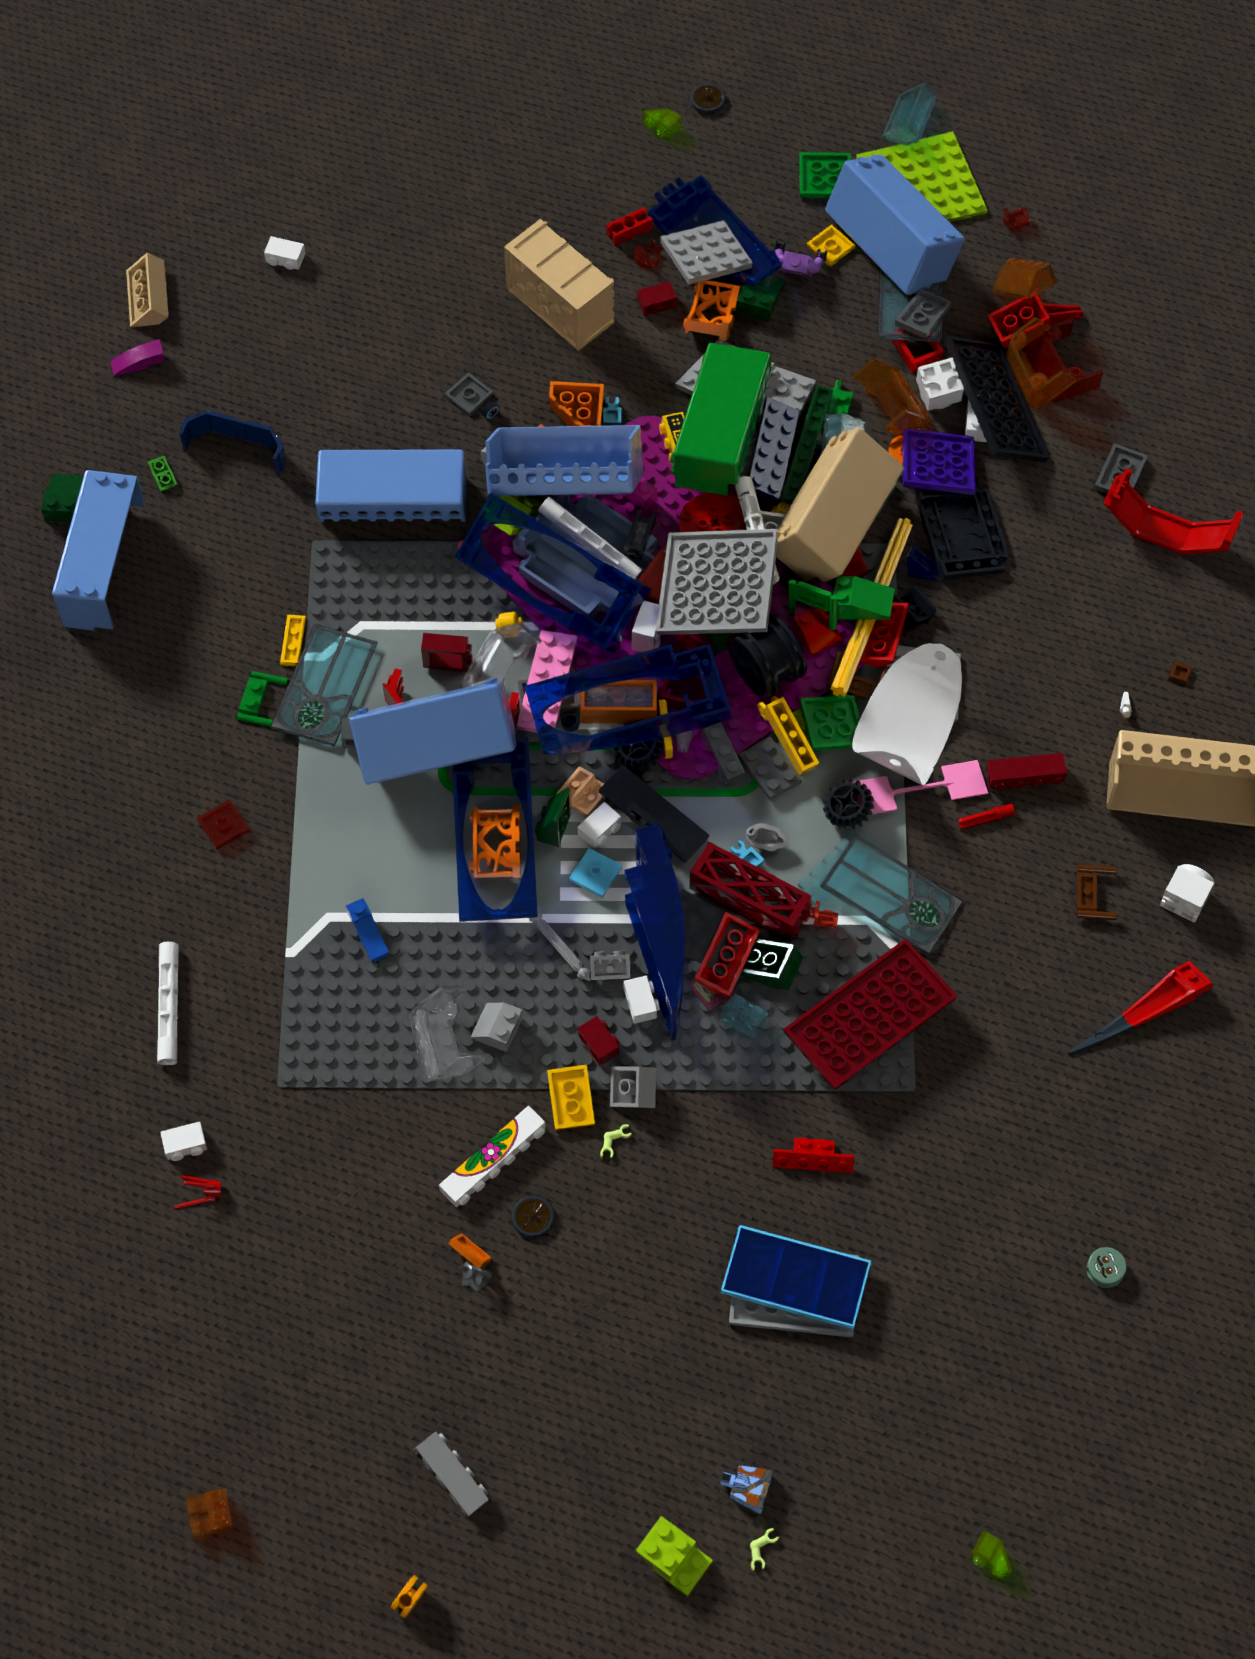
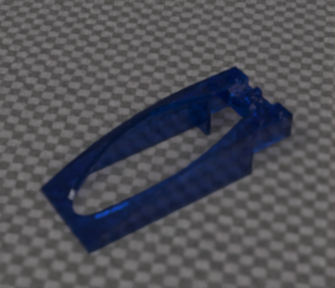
M490 493L455 555L456 559L564 627L578 632L601 648L612 653L616 652L624 638L621 635L627 624L631 621L638 605L646 600L652 589L607 560L493 493ZM492 524L517 526L553 537L582 554L597 568L593 577L619 592L602 623L575 611L571 614L554 608L527 592L488 553L482 543V530Z
M672 644L524 686L543 754L584 752L637 744L732 719L731 709L710 644L675 654ZM699 675L706 697L705 699L690 703L686 693L683 695L685 709L590 736L556 729L544 720L545 711L557 702L598 686L626 680H683Z
M516 739L517 746L512 752L453 765L459 922L538 917L529 739ZM511 763L512 785L519 797L526 822L527 856L524 872L513 900L501 910L491 909L482 901L471 879L465 858L464 821L469 798L474 787L473 765Z
M657 823L636 829V867L624 870L625 881H628L631 893L625 894V905L670 1039L673 1041L676 1040L683 997L684 921L677 879L670 859L672 858L670 846L666 847L665 841L667 839L664 829L660 830Z

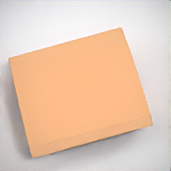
M580 766L556 793L558 794L565 788H569L571 807L585 817L590 816L605 800V797L599 793V789L604 783L595 779L594 774Z

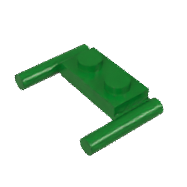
M790 580L788 614H795L797 600L824 611H829V629L836 630L838 596L801 581L796 583L795 580Z
M252 671L239 707L237 720L271 727L273 720L257 717L268 682L287 686L289 679Z

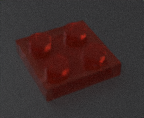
M230 799L197 817V822L216 850L250 831Z

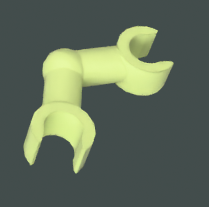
M628 1124L622 1125L619 1130L604 1134V1146L600 1152L601 1158L604 1151H609L611 1153L610 1159L613 1158V1150L611 1148L613 1139L631 1137L632 1133L624 1134L622 1132L623 1129L629 1127Z
M774 1528L768 1529L764 1536L750 1543L753 1558L751 1569L753 1571L754 1562L756 1561L761 1562L762 1569L765 1567V1562L761 1558L760 1547L767 1543H775L779 1537L775 1539H769L768 1533L772 1532Z

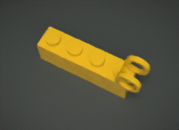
M777 696L771 697V703L767 705L763 702L759 703L758 709L761 716L771 724L799 776L816 769L819 761L784 697L778 699Z

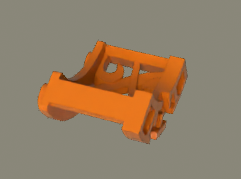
M711 280L695 283L694 292L696 294L687 319L685 318L683 322L685 333L689 334L690 331L711 334L720 336L719 340L727 341L730 335V328L732 329L735 319L732 313L733 310H736L737 299L742 286ZM705 284L716 286V294L713 295L711 288H709L708 294H704L703 288ZM719 287L730 288L732 290L720 292ZM716 303L718 312L724 316H718L709 321L704 317L702 311Z
M513 804L512 808L478 809V806H474V812H470V824L473 823V861H470V873H474V879L490 877L520 878L521 849L520 846H517V842H520L521 832L520 804ZM501 824H503L504 827H505V826H510V828H509V829H503L502 826H501ZM495 827L498 828L501 834L512 837V839L505 840L499 845L497 853L484 841V837ZM478 845H479L480 848L483 850V851L480 852L479 854H478ZM504 848H509V849H510V852H509V853H505V852L503 851V856H502V855H501L502 850H503ZM486 860L487 868L491 865L492 860H494L493 871H480V862ZM500 864L512 870H498Z

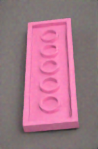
M541 630L517 722V730L554 736L578 636Z

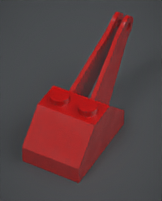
M1036 291L987 316L1003 347L1023 348L1037 341L1047 328L1081 318L1084 313L1079 305L1042 304Z

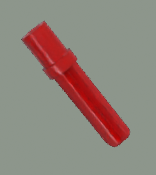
M1013 804L994 807L992 810L958 819V824L961 829H965L989 821L1001 820L1004 817L1015 815V809Z

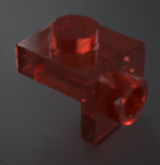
M1026 206L1009 212L1007 208L1003 209L1004 215L1002 219L1004 225H1008L1010 230H1016L1031 224Z

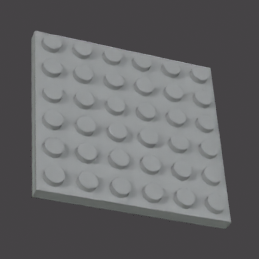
M759 529L669 533L656 625L657 635L767 632L779 535L778 530Z

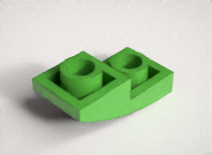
M165 456L148 461L149 468L160 492L178 486Z

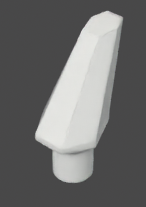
M1124 692L1120 706V712L1125 718L1130 717L1132 712L1128 692Z

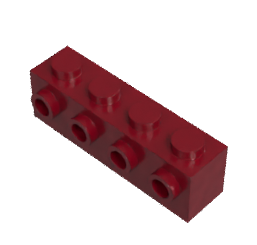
M1063 753L988 760L986 766L989 789L1002 790L1006 787L1021 788L1025 785L1040 786L1045 783L1059 784L1065 782L1067 775Z

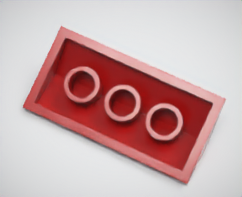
M893 603L890 620H875L859 662L876 668L894 663L909 603Z
M725 912L694 980L708 991L730 997L760 929ZM731 921L748 929L744 938L739 930H731L727 934V942L730 945H739L736 953L729 946L723 947L719 952V957L723 962H731L728 969L723 963L715 964L712 970L706 967ZM731 933L739 935L740 941L738 943L731 941ZM725 949L730 950L732 958L725 959L722 951ZM716 966L724 968L725 974L723 976L715 972Z

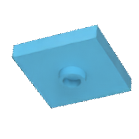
M588 848L569 877V881L603 898L621 871L622 865Z

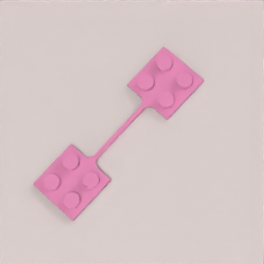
M978 760L941 766L944 775V781L897 790H893L890 787L887 776L860 780L861 785L865 784L868 787L867 789L871 790V796L874 797V802H872L874 809H870L872 814L897 810L894 800L896 794L945 786L949 791L951 800L988 794ZM858 794L857 802L859 805H862V796Z

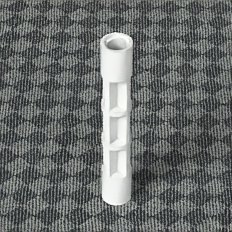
M749 476L740 477L739 483L735 485L746 528L747 530L765 529L752 478ZM776 564L774 570L773 584L779 581V575L776 568Z
M548 497L538 509L542 515L591 551L629 583L632 584L643 570L588 528L587 525L570 514L551 497Z
M163 942L159 945L157 1063L159 1065H175L177 1063L179 945L175 942Z

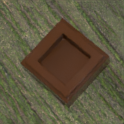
M1174 662L1168 679L1186 685L1192 667Z

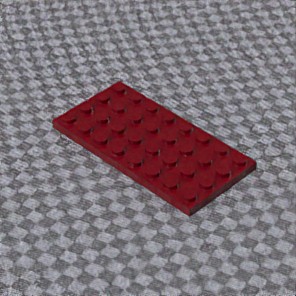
M905 938L785 1027L783 1032L835 1091L956 1000L957 995Z

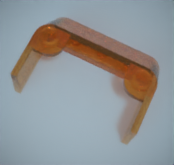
M1036 317L1011 335L1007 360L1028 404L1034 408H1040L1075 383L1077 379L1062 370L1049 380L1042 373L1035 374L1023 348L1051 328L1049 324Z
M872 358L852 376L854 380L864 384L863 388L867 394H872L878 398L891 421L884 427L885 431L900 436L902 435L903 428L916 430L931 421L909 383L897 368Z

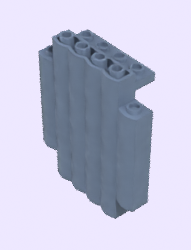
M590 494L580 497L576 505L570 501V495H554L553 500L624 555V545L633 522ZM540 512L513 541L514 552L524 558L519 564V575L588 622L600 610L619 621L663 572V562L651 555L657 547V538L653 535L650 536L642 560L629 558L643 569L632 584ZM639 528L633 544L634 547H640L645 530Z

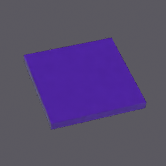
M903 428V487L969 495L975 494L974 437Z

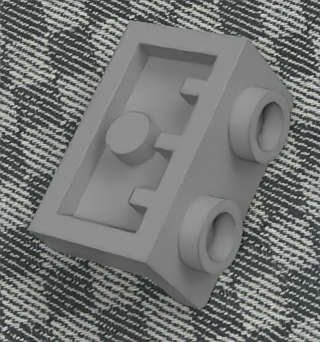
M625 950L613 951L614 955H606V951L594 952V955L590 956L591 980L629 979L630 955L625 954Z

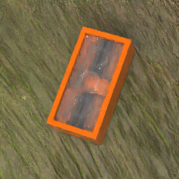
M581 679V723L634 724L636 720L639 724L642 721H645L646 724H656L657 680Z

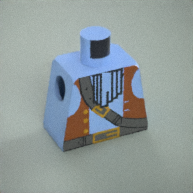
M739 1466L736 1476L724 1472L720 1484L732 1488L730 1499L761 1513L773 1470Z

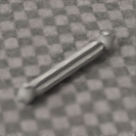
M530 909L529 921L536 923L537 928L572 969L578 972V978L591 981L589 976L591 971L583 968L581 961L550 925L541 919L542 914Z

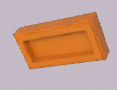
M462 1233L452 1238L449 1242L451 1247L480 1269L488 1265L492 1260L487 1253Z

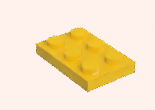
M587 1065L547 1070L555 1130L595 1125Z

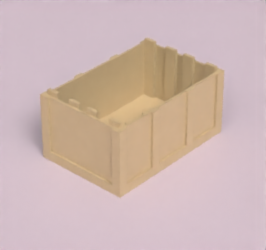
M538 220L504 246L507 289L578 351L614 323V279L604 275L592 262L570 246L565 239L557 235L547 226L546 221Z

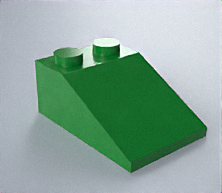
M837 576L833 594L838 596L837 619L890 620L895 588L856 576Z

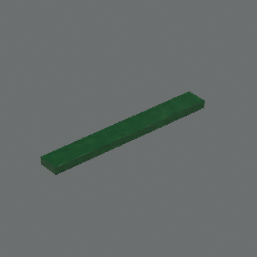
M816 385L780 501L792 504L806 480L833 394L832 389Z

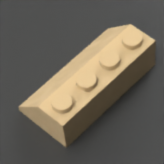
M146 253L126 270L130 327L158 325L166 320L169 314L164 260Z

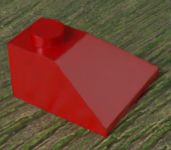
M807 609L794 616L792 620L793 631L811 656L843 640L842 635L837 629H829L830 619L824 610Z

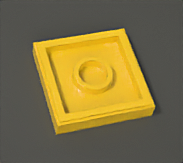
M833 225L827 227L806 244L816 255L818 249H821L820 252H826L827 250V261L825 263L830 267L855 248V244Z

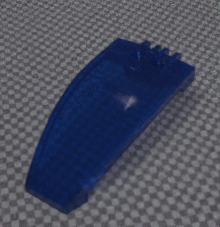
M702 175L686 184L680 178L675 179L676 185L679 188L677 189L672 183H669L667 187H663L662 191L666 196L665 198L659 192L654 193L655 199L659 204L649 210L648 217L651 216L653 223L664 235L724 221L753 262L751 269L720 277L737 283L755 286L781 267L775 250L770 251L712 190L711 184Z

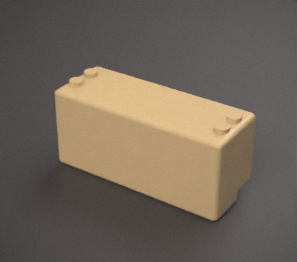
M856 427L848 432L844 430L839 437L833 436L777 527L779 535L776 557L805 582L816 577L822 582H827L842 575L904 469L903 465L860 427Z
M1121 730L1118 733L1109 763L1106 808L1255 827V746Z

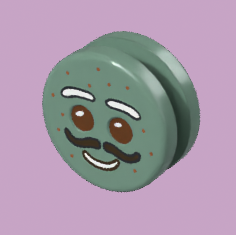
M1099 1248L1091 1254L1087 1262L1086 1272L1091 1282L1096 1286L1112 1288L1123 1279L1126 1272V1261L1122 1254L1113 1248Z

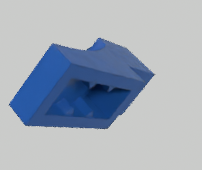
M364 898L346 905L347 913L370 961L373 963L389 956V951Z

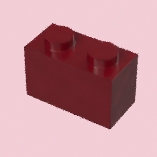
M670 281L637 290V301L643 316L677 307V296Z
M596 1016L577 1028V1036L598 1065L601 1066L619 1054L620 1042L615 1035L611 1036L604 1020L601 1021Z

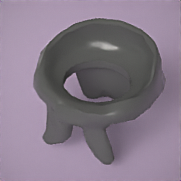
M470 1261L464 1263L462 1267L463 1286H471L475 1291H479L492 1280L493 1273L484 1267L480 1269Z

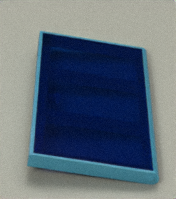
M740 1225L721 1288V1294L853 1330L871 1260Z

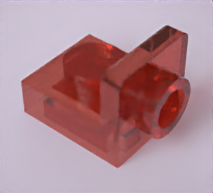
M816 901L815 907L811 908L810 918L814 919L813 926L837 928L838 913H834L831 910L819 911L820 901Z

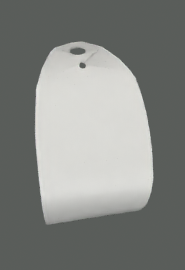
M929 643L908 652L898 659L884 675L867 703L854 733L852 745L854 752L920 785H925L948 739L960 702L962 674L959 657L943 644ZM938 651L945 653L946 659H937L935 653Z

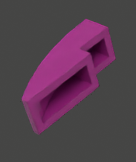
M159 339L134 347L110 362L113 375L118 376L149 369L148 365L165 362Z

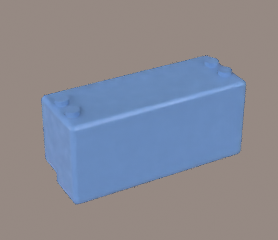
M871 155V157L866 158L859 157L844 163L825 208L828 215L906 295L917 293L921 288L928 291L931 284L946 281L965 241V238L883 155Z
M640 425L497 428L485 441L487 490L490 496L631 494L643 477Z
M461 449L320 450L318 452L315 502L318 520L320 523H324V519H332L335 522H338L340 519H351L354 522L358 521V519H369L370 521H376V519H387L388 521H394L395 519H406V521H412L413 519H424L425 521H431V519H442L443 521L460 519L462 522H466L467 477L464 451ZM346 511L348 514H341L340 512ZM364 511V512H367V513H366V514H360V513H358V512ZM378 511H383V512H385V513H384V514H378L377 512H378ZM396 511H402V512H404V513H403V514H397V513H395V512H396ZM415 511H420V512H422V513H421V514H416V513H413V512H415ZM433 511H439V512H441V513H439V514H434V513H432V512H433ZM451 511H457V512H459V513L453 514V513H450V512H451Z
M93 470L85 471L52 591V596L64 627L94 631V627L113 629L114 627L105 599L130 506L145 508L146 505L138 476Z
M497 677L487 679L483 684L372 710L367 708L358 709L349 720L363 779L367 785L512 752L517 746L515 739L517 734L503 680H498Z

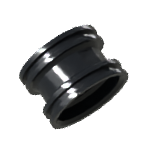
M769 614L767 632L736 633V635L729 637L727 640L728 652L736 671L746 686L763 700L779 691V682L785 679L793 683L799 678L804 677L807 673L806 660L798 641L786 624L773 614Z

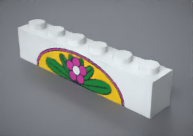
M527 1106L439 1184L440 1192L455 1207H458L460 1204L462 1206L470 1200V1195L474 1191H481L486 1185L485 1182L490 1177L494 1179L500 1173L501 1167L505 1164L507 1166L515 1160V1155L519 1151L524 1152L527 1150L534 1138L539 1139L545 1133V1121L530 1106Z

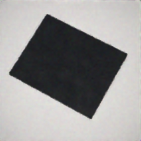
M681 889L656 939L701 964L725 912L690 892ZM731 921L706 967L712 970L715 964L723 963L728 969L731 962H723L719 957V952L723 947L729 946L736 953L739 945H730L727 942V934L731 930H739L744 938L748 929ZM730 934L732 942L738 943L740 941L738 934ZM725 949L722 951L725 959L732 958L730 950ZM715 967V972L722 976L725 974L723 967Z

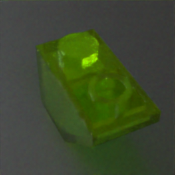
M669 108L645 110L643 112V123L647 128L657 131L661 137L670 139L682 127V117Z
M983 1530L970 1554V1557L973 1558L972 1562L980 1567L987 1566L999 1578H1008L1012 1569L1003 1541Z

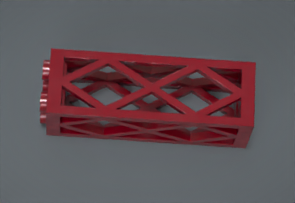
M711 842L707 844L690 871L689 889L789 942L794 937L797 938L802 930L800 926L803 922H807L811 916L812 895ZM730 864H735L739 871L733 868ZM712 866L726 873H716ZM734 878L736 882H721L720 879ZM774 887H779L783 894L779 893ZM730 888H740V890L742 891V893H743L744 895H742V894H740V893H738V892H736V891H734V890H732V889H730ZM746 888H750L754 896H750ZM757 889L769 896H760ZM717 890L723 893L726 897H721ZM764 902H778L780 906H766ZM784 911L787 918L783 917L782 915L776 912ZM762 914H764L770 920H765Z

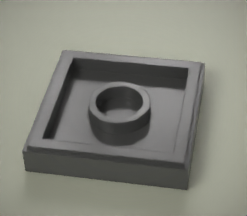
M469 372L444 394L445 398L468 416L475 413L494 396V392Z

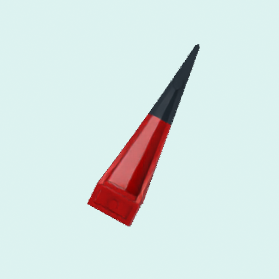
M1190 961L1176 967L1121 1015L1068 1052L1069 1055L1077 1054L1196 1000V996L1213 988L1212 982Z

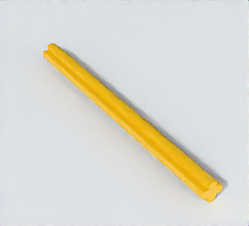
M901 518L897 519L873 582L889 587L913 526L908 518L904 520ZM857 620L830 688L833 690L834 695L846 696L875 620Z

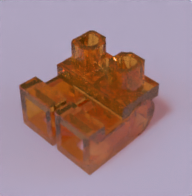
M226 1488L204 1492V1494L195 1496L194 1494L185 1496L194 1540L232 1529L233 1524Z

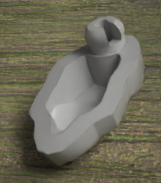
M759 823L750 826L746 830L747 840L758 849L773 852L788 845L787 837L781 833L778 827Z

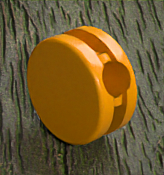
M415 1575L411 1577L390 1607L394 1612L398 1607L403 1609L400 1614L402 1618L408 1616L428 1588V1585L424 1582L416 1591L413 1587L419 1578Z

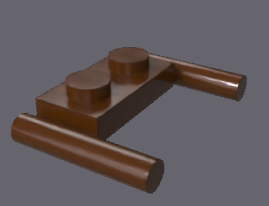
M837 651L826 684L829 688L832 686L844 655L841 651ZM883 667L879 683L890 667ZM854 675L847 694L869 701L879 683Z
M1077 865V918L1117 919V913L1097 911V873L1116 875V867Z

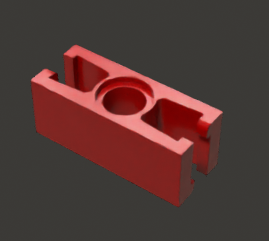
M643 207L606 224L607 235L609 238H612L613 235V244L615 246L653 229V219L651 216L647 219V210Z

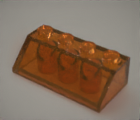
M1011 258L1006 261V264L1000 266L992 291L994 294L1030 299L1057 284V280L1049 263Z

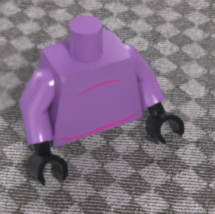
M776 240L774 264L780 266L779 271L812 277L813 273L819 271L823 262L827 261V250L826 252H820L821 249H818L817 258L814 260L807 255L788 251L784 252L786 242L781 244Z

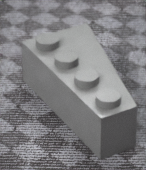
M434 1432L414 1448L413 1452L416 1455L420 1453L426 1468L436 1474L435 1478L445 1490L448 1489L449 1496L463 1513L469 1516L489 1500L486 1496L488 1492L482 1484H476L473 1480L475 1477L473 1472L468 1467L464 1468L460 1463L462 1459L455 1450L451 1452L447 1446L449 1442L442 1433L438 1435L437 1432Z

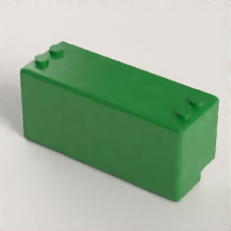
M716 343L708 344L706 352L703 354L702 365L680 434L670 458V463H673L671 474L675 475L676 487L728 496V484L737 485L739 483V477L743 470L744 460L747 457L748 447L752 440L758 415L760 414L762 401H764L766 388L769 385V378L772 375L770 353Z

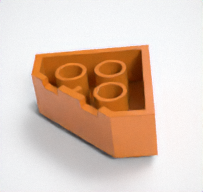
M550 381V409L567 426H602L604 384Z

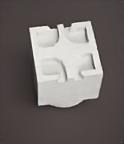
M953 358L918 367L916 381L920 389L921 399L925 403L927 411L946 408L962 400L964 388L955 369L956 366Z
M1189 864L1180 865L1168 884L1159 906L1195 923L1214 886V880L1206 871L1197 866Z

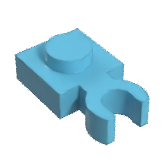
M606 397L607 408H603V426L621 425V408H618L619 398L616 397V401L610 403L609 397Z
M738 841L739 850L733 846L730 847L732 854L739 856V858L758 868L764 864L765 859L752 847L747 850L743 841Z

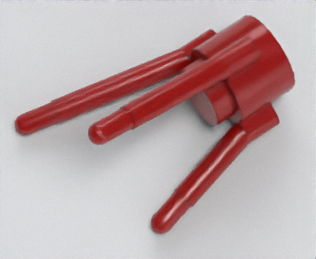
M182 1175V1179L188 1180L183 1182L184 1185L204 1187V1195H208V1197L178 1204L174 1208L179 1209L205 1202H215V1197H221V1181Z

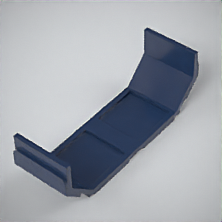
M204 411L202 414L190 416L184 419L181 425L180 438L184 451H187L193 438L212 431L273 447L276 451L273 457L276 476L280 475L281 470L283 471L286 465L283 444L278 435L276 434L275 436L274 429L269 426L247 420H237L235 417L213 411Z

